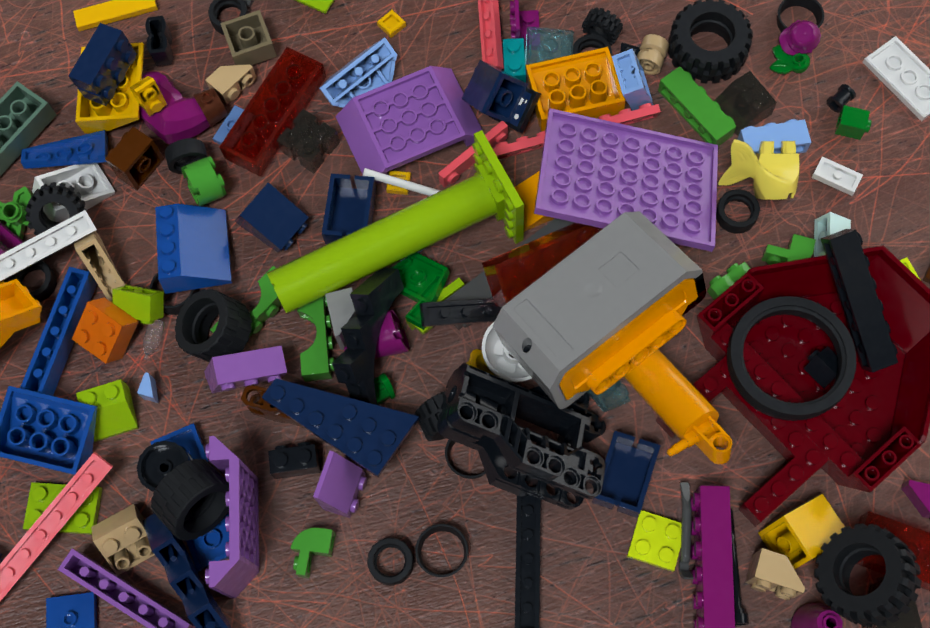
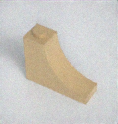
M94 231L74 242V247L106 298L113 303L112 289L126 284L112 262L97 231Z

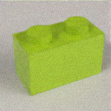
M131 285L112 289L113 304L136 320H141L142 324H153L155 320L164 317V291Z

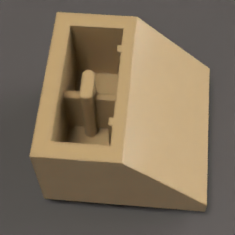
M135 504L91 527L94 544L117 576L154 556L142 521L144 517Z
M764 548L753 554L745 582L751 584L752 589L760 592H766V590L775 592L776 597L784 600H790V598H795L804 593L805 587L787 556Z

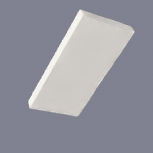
M895 36L867 56L863 63L922 122L930 116V69Z

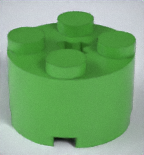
M211 156L181 167L184 179L188 178L187 186L196 204L200 207L227 195L224 189L225 183L220 173L216 174L214 169L216 166Z

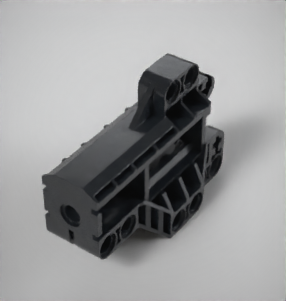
M463 363L453 372L447 382V391L444 394L441 406L442 412L439 415L437 429L443 437L479 452L490 485L521 497L532 495L568 510L578 507L582 504L584 498L593 499L601 493L605 473L604 459L600 455L584 449L582 444L583 442H591L601 436L606 430V424L598 419V415L588 412V392L568 407L559 409L540 386L528 390L466 363ZM515 417L558 434L557 441L548 438L546 435L543 436L535 433L527 427L518 426L514 422ZM586 482L592 484L594 488L593 494L586 490ZM547 484H550L552 487H554V496L550 495L547 492ZM568 492L575 496V504L567 499Z

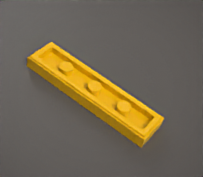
M111 0L74 10L73 13L78 31L98 27L100 23L109 24L156 11L158 8L156 0Z

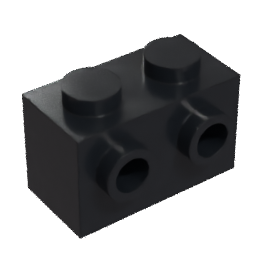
M311 442L298 443L297 447L290 448L287 445H280L274 447L275 450L268 451L270 474L274 479L321 473L319 449Z

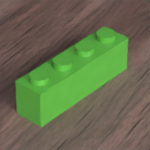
M679 66L660 80L658 88L660 94L706 143L715 144L719 147L733 136L736 129L734 120L721 110L720 105L707 95L702 86L696 84L689 72L684 71Z

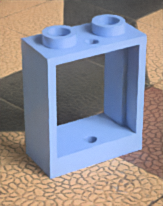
M633 49L611 56L622 94L632 111L639 109V106L646 103L654 105L643 67Z

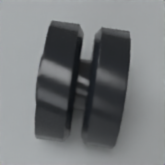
M160 441L153 443L139 457L137 464L138 478L143 486L154 492L159 482L167 473L176 466L188 460H193V457L175 442Z

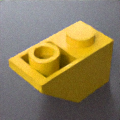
M150 76L145 77L130 87L135 99L149 116L159 112L167 105L156 81Z

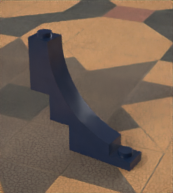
M155 514L142 520L151 551L164 566L169 584L182 599L187 617L196 628H231L229 621L197 571L183 541L177 539Z

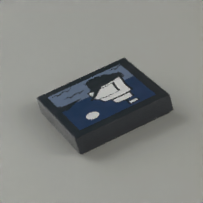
M526 87L510 122H505L508 127L523 134L539 100L540 93ZM489 116L490 118H492V119H494V120H496V121H498V122H501V121H502V120H499V119H496V118H494V117Z

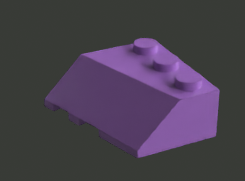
M282 346L212 357L204 373L213 394L243 386H256L264 381L272 383L275 378L282 380L281 378L285 376L287 369Z

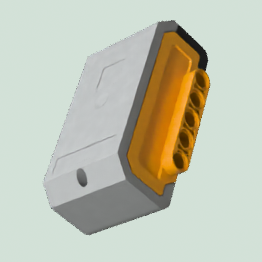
M640 211L624 212L501 308L493 327L504 347L557 407L564 409L590 389L596 395L602 394L677 335L687 322L683 315L700 303L706 295L703 271Z

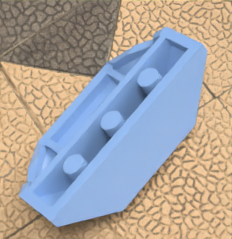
M384 37L338 70L319 89L332 106L344 108L353 97L392 82L397 53Z

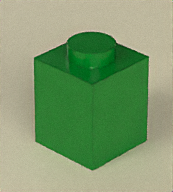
M844 105L838 115L835 134L861 140L864 133H868L871 127L872 120H868L870 111Z

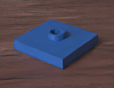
M90 592L46 598V628H97V595Z

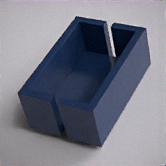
M100 23L68 77L78 87L84 98L107 106L108 102L114 97L118 85L124 80L125 73L135 61L137 53L132 45L128 43L129 41L123 31Z
M331 173L322 228V237L325 244L338 240L372 223L377 191L374 177L355 175L354 181L357 189H354L350 175Z
M614 431L605 459L602 491L593 498L592 503L609 509H613L615 505L618 506V512L638 518L661 445L640 439L637 447L634 448L632 447L635 440L634 436Z

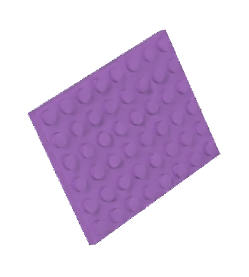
M549 108L534 214L605 228L624 212L640 211L674 244L712 252L715 248L718 145Z

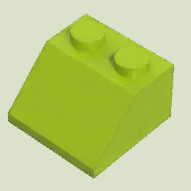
M121 379L76 393L78 402L97 406L94 442L139 429L129 386Z

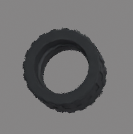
M200 290L186 300L177 316L175 337L178 346L185 353L210 362L212 357L240 353L245 348L251 333L252 320L250 312L243 303L217 290ZM219 315L216 330L208 339L209 328L213 320Z
M188 460L176 466L159 482L151 498V510L177 539L183 541L197 539L214 529L229 512V506L227 507L225 502L226 491H229V482L206 460Z

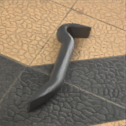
M680 482L682 527L679 574L683 579H694L689 571L692 514L690 486L688 482Z

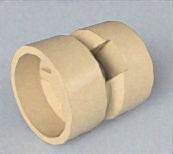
M646 35L637 54L644 73L648 75L660 73L664 58L669 49L668 41L659 35Z

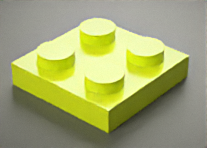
M641 510L627 557L674 572L681 548L682 523Z

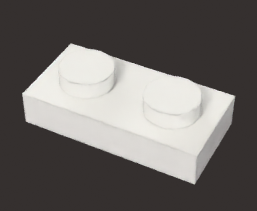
M822 156L811 178L853 196L863 175Z

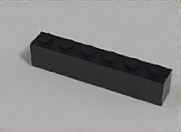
M844 229L821 238L862 369L873 373L898 363L896 357L898 353L897 348L889 335L891 329L882 313L884 307L876 294L877 285L874 278L870 275V263L861 246L863 244L861 235L855 229Z

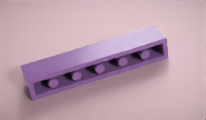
M71 549L57 569L147 628H196L191 622L77 550Z

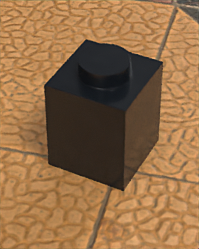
M828 346L821 352L818 349L815 350L807 358L810 362L803 369L824 389L836 379L838 357Z

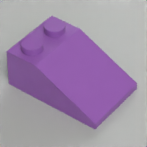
M329 451L313 498L323 510L350 518L351 514L357 511L359 491L364 490L367 482V477H364V470L337 453Z

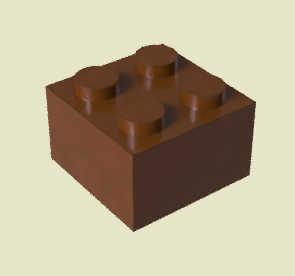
M132 127L129 132L122 136L121 141L115 148L108 152L105 160L119 179L138 191L162 163L164 158L153 139Z

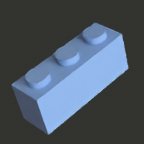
M791 119L779 124L768 123L760 127L748 126L741 129L737 139L752 147L755 155L759 153L761 141H774V153H781V141H795L796 153L807 152L811 144L805 119Z

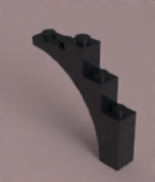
M383 268L376 271L350 294L356 315L341 328L347 349L332 362L338 383L346 384L350 398L378 405L374 383V361L377 341L389 308L404 289L397 268Z

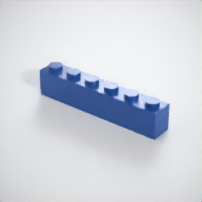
M73 267L68 268L20 386L21 389L50 396L54 395L75 342L72 340L73 334L88 301H91L97 286V282L89 271Z

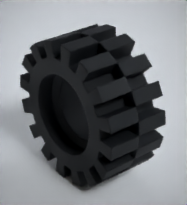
M597 7L589 11L582 23L583 32L587 33L586 35H600L612 45L620 35L623 24L620 23L621 20L619 18L616 19L615 14H610L611 11L607 10L605 12L604 8L599 10Z

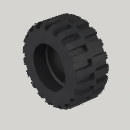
M702 0L694 2L693 6L691 4L685 6L683 11H680L673 21L668 41V53L674 67L680 66L684 71L691 74L694 81L695 79L701 80L700 83H707V81L719 83L720 79L725 81L730 79L732 75H736L744 65L752 44L753 32L750 28L749 20L747 18L744 19L745 14L741 10L737 11L736 6L733 4H725L723 0L718 2L713 0L702 2ZM700 32H712L721 36L726 41L728 47L719 51H708L696 45L691 37Z
M863 523L855 524L854 529L846 526L841 529L842 533L839 535L835 532L830 536L831 541L828 544H823L821 547L823 550L822 555H817L815 561L819 565L818 569H814V577L819 580L815 585L817 591L822 594L821 598L825 604L854 624L859 623L863 627H872L873 624L877 627L886 626L887 620L894 623L900 619L898 615L901 612L907 614L911 610L908 605L911 601L916 602L919 596L915 593L916 588H921L922 581L916 576L921 574L920 565L915 562L917 558L908 546L887 529H882L874 524H869L868 527ZM881 555L886 565V572L881 585L870 594L854 596L849 586V578L853 567L864 557Z

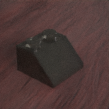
M751 71L733 81L714 100L720 105L721 110L734 120L736 125L734 133L739 136L741 129L755 126L772 115L777 103Z

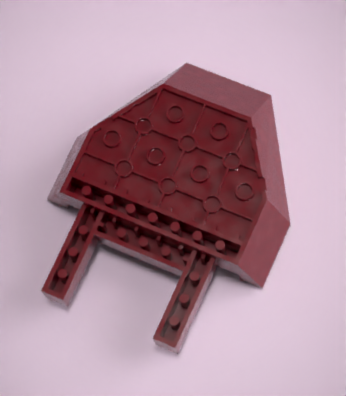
M884 245L865 248L863 252L870 263V275L874 278L877 285V297L881 300L884 307L882 312L884 319L891 329L889 333L891 341L897 348L898 353L896 357L898 363L872 373L862 369L856 351V371L847 393L833 408L811 419L798 421L777 419L752 407L739 394L730 378L727 366V348L731 333L744 314L765 300L784 296L805 298L821 304L833 312L850 333L826 255L753 267L697 315L705 349L718 363L696 381L693 386L710 404L723 394L789 462L739 508L740 512L755 527L820 468L838 485L870 493L925 443L930 425V289ZM776 315L760 321L748 332L743 348L744 363L754 383L771 397L790 403H804L818 399L831 389L835 380L823 389L803 368L810 362L807 358L817 349L821 352L828 346L836 355L837 353L831 339L819 326L810 320L795 315ZM658 416L656 422L673 438L675 436L673 431Z

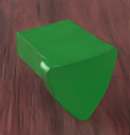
M384 373L374 379L378 405L389 398L393 399L396 397L393 387Z

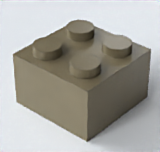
M260 10L220 23L235 65H254L277 57Z

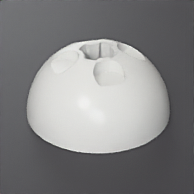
M493 322L486 330L482 340V355L489 370L497 377L509 382H523L532 379L519 362L510 356L511 353L502 344L493 327Z

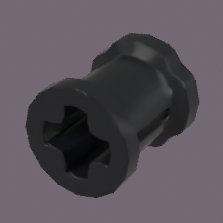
M842 84L838 88V92L827 99V104L834 112L840 113L843 106L856 97V93L849 85Z

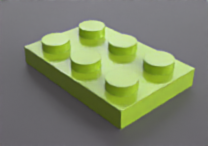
M31 482L23 524L24 530L31 528L66 486L65 484ZM96 487L58 533L92 535L91 527L97 524L103 488Z

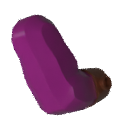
M159 72L142 74V79L150 76L156 81L167 105L151 116L140 105V117L145 125L167 144L181 139L192 138L228 115L213 88L195 94L192 98H183L181 93L175 89L173 82Z

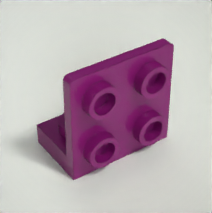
M519 0L510 1L511 39L524 38V51L540 50L539 11H519Z

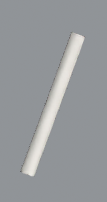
M364 168L362 175L374 177L376 181L427 196L441 191Z

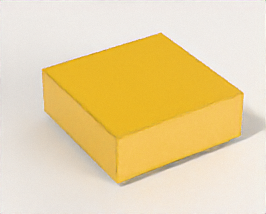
M391 10L377 21V25L392 38L406 27V22Z
M389 171L390 176L407 181L411 180V172ZM387 184V193L408 195L409 193L407 189Z

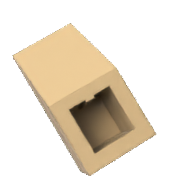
M250 64L220 66L205 81L209 89L213 88L220 100L228 105L231 101L237 99L246 87L251 86L257 77Z

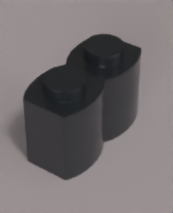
M163 16L149 17L145 24L148 34L147 50L157 67L171 65L174 58L170 47L172 44L171 31Z

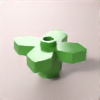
M22 187L14 192L13 201L6 204L0 202V221L7 222L5 226L21 240L24 237L25 226L29 224L25 217L27 214L26 207L33 195L27 187Z

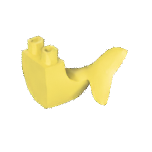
M736 139L733 140L731 145L732 165L722 175L718 185H732L751 177L753 178V192L757 199H787L789 193L790 198H794L800 174L799 153H796L795 141H781V153H774V141H761L759 153L755 155L752 147L747 143Z

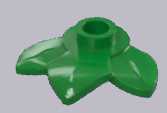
M781 45L772 48V52L777 59L770 66V70L780 74H787L791 71L802 73L810 65V58L807 54L788 55L782 50Z

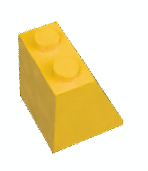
M821 494L782 516L758 532V534L770 551L787 556L793 568L796 569L817 555H820L823 552L821 549L823 544H828L831 541L830 536L835 532L838 535L842 533L841 529L845 526L830 503Z

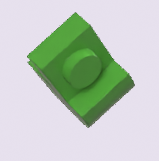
M793 234L787 249L767 244L761 261L771 265L811 258L816 239Z
M309 528L295 537L291 549L294 552H299V556H295L293 570H296L297 576L309 578L313 555L332 557L336 535L332 529Z

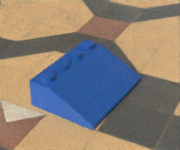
M185 204L155 207L158 280L165 294L232 283L226 210Z
M8 386L0 411V457L75 475L93 453L97 406Z

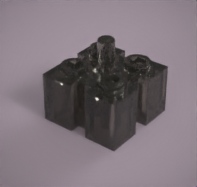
M303 109L293 120L294 128L292 130L286 128L277 139V143L282 153L293 160L298 157L300 165L314 174L323 164L325 152L330 155L339 145L340 140L335 129L324 122L319 125L317 117Z

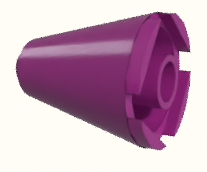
M393 310L387 312L381 326L375 358L406 353L410 349L404 329H401L399 325L401 322Z
M809 603L803 605L794 613L790 626L791 628H842L843 622L839 614L820 603Z

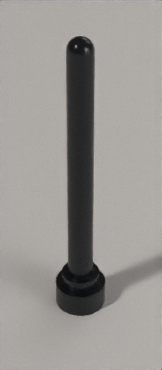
M731 509L735 626L748 625L749 619L745 609L742 608L734 518Z

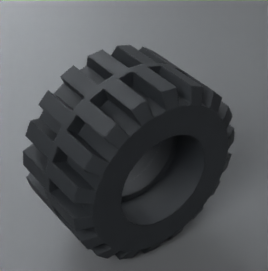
M52 182L50 186H47V184L42 185L40 189L34 192L26 207L27 214L25 217L26 221H29L28 227L35 229L34 234L36 236L61 223L52 221L45 215L43 211L44 205L52 202L63 205L69 212V218L86 210L84 208L85 201L81 200L82 195L79 192H74L75 188L72 186L66 188L65 183H61L59 186L56 185V182Z
M446 391L425 401L415 412V415L420 418L418 422L428 441L445 439L438 432L437 423L442 412L441 406Z

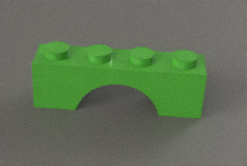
M272 266L267 272H270L276 268ZM267 272L258 281L261 289V298L255 309L250 312L252 328L249 337L253 333H258L262 329L263 323L269 317H273L282 305ZM218 322L210 329L212 333L216 330Z
M325 296L297 309L300 318L312 322L317 330L315 341L311 347L300 353L301 374L305 382L332 379V371H334L332 366L334 357L330 358V350L334 349L333 338L328 333V328H332L330 315H327L326 307L328 305Z

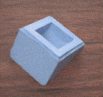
M145 372L137 394L144 400L159 403L155 379Z

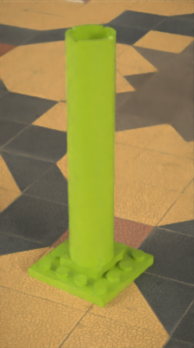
M483 131L474 133L472 147L475 152L473 158L476 163L473 165L476 173L473 176L267 272L286 314L494 215L497 221L503 220L505 224L504 230L509 239L513 238L515 244L523 241L524 203Z

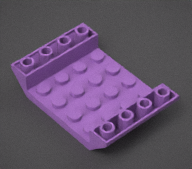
M437 66L426 67L353 97L335 116L362 175L364 168L387 174L390 170L462 140L467 147L474 143V133L482 130L471 106L462 99L464 93L452 69Z
M209 436V444H206L205 448L206 458L225 475L226 481L229 482V491H226L225 494L226 506H229V516H226L225 519L226 531L229 532V541L226 542L225 552L229 560L209 561V568L205 570V582L209 584V588L229 598H236L259 573L258 477L215 436Z

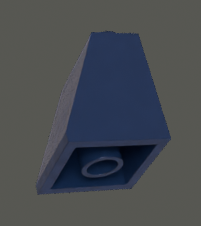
M480 60L462 99L483 114L509 123L528 84Z
M268 182L238 216L235 222L278 253L282 249L286 251L294 242L291 238L296 232L300 234L307 227L308 224L305 221L309 217Z

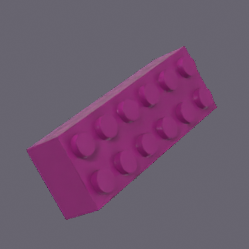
M699 486L693 493V497H691V508L694 511V520L691 521V535H694V545H691V560H695V569H692L691 572L694 579H691L692 584H696V594L692 595V608L696 609L697 619H693V628H735L730 486Z

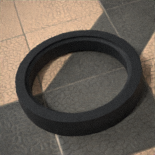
M784 296L771 298L757 304L737 322L728 343L727 366L735 388L752 407L770 417L798 421L819 416L841 401L851 386L855 375L856 351L849 331L833 312L812 300ZM776 315L799 316L819 326L831 339L838 357V372L831 389L822 397L804 403L784 402L762 391L748 374L743 357L744 342L752 327L760 321Z

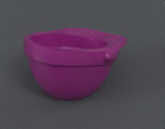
M797 20L782 31L779 36V43L782 50L788 55L812 53V50L820 42L821 33L818 26L813 22Z

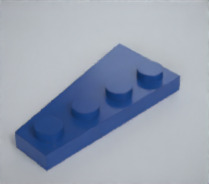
M105 130L22 149L21 164L24 169L107 162L105 160L108 154L107 133Z

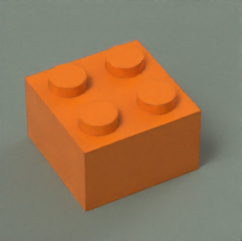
M105 297L88 301L72 340L107 364L123 358L139 321Z

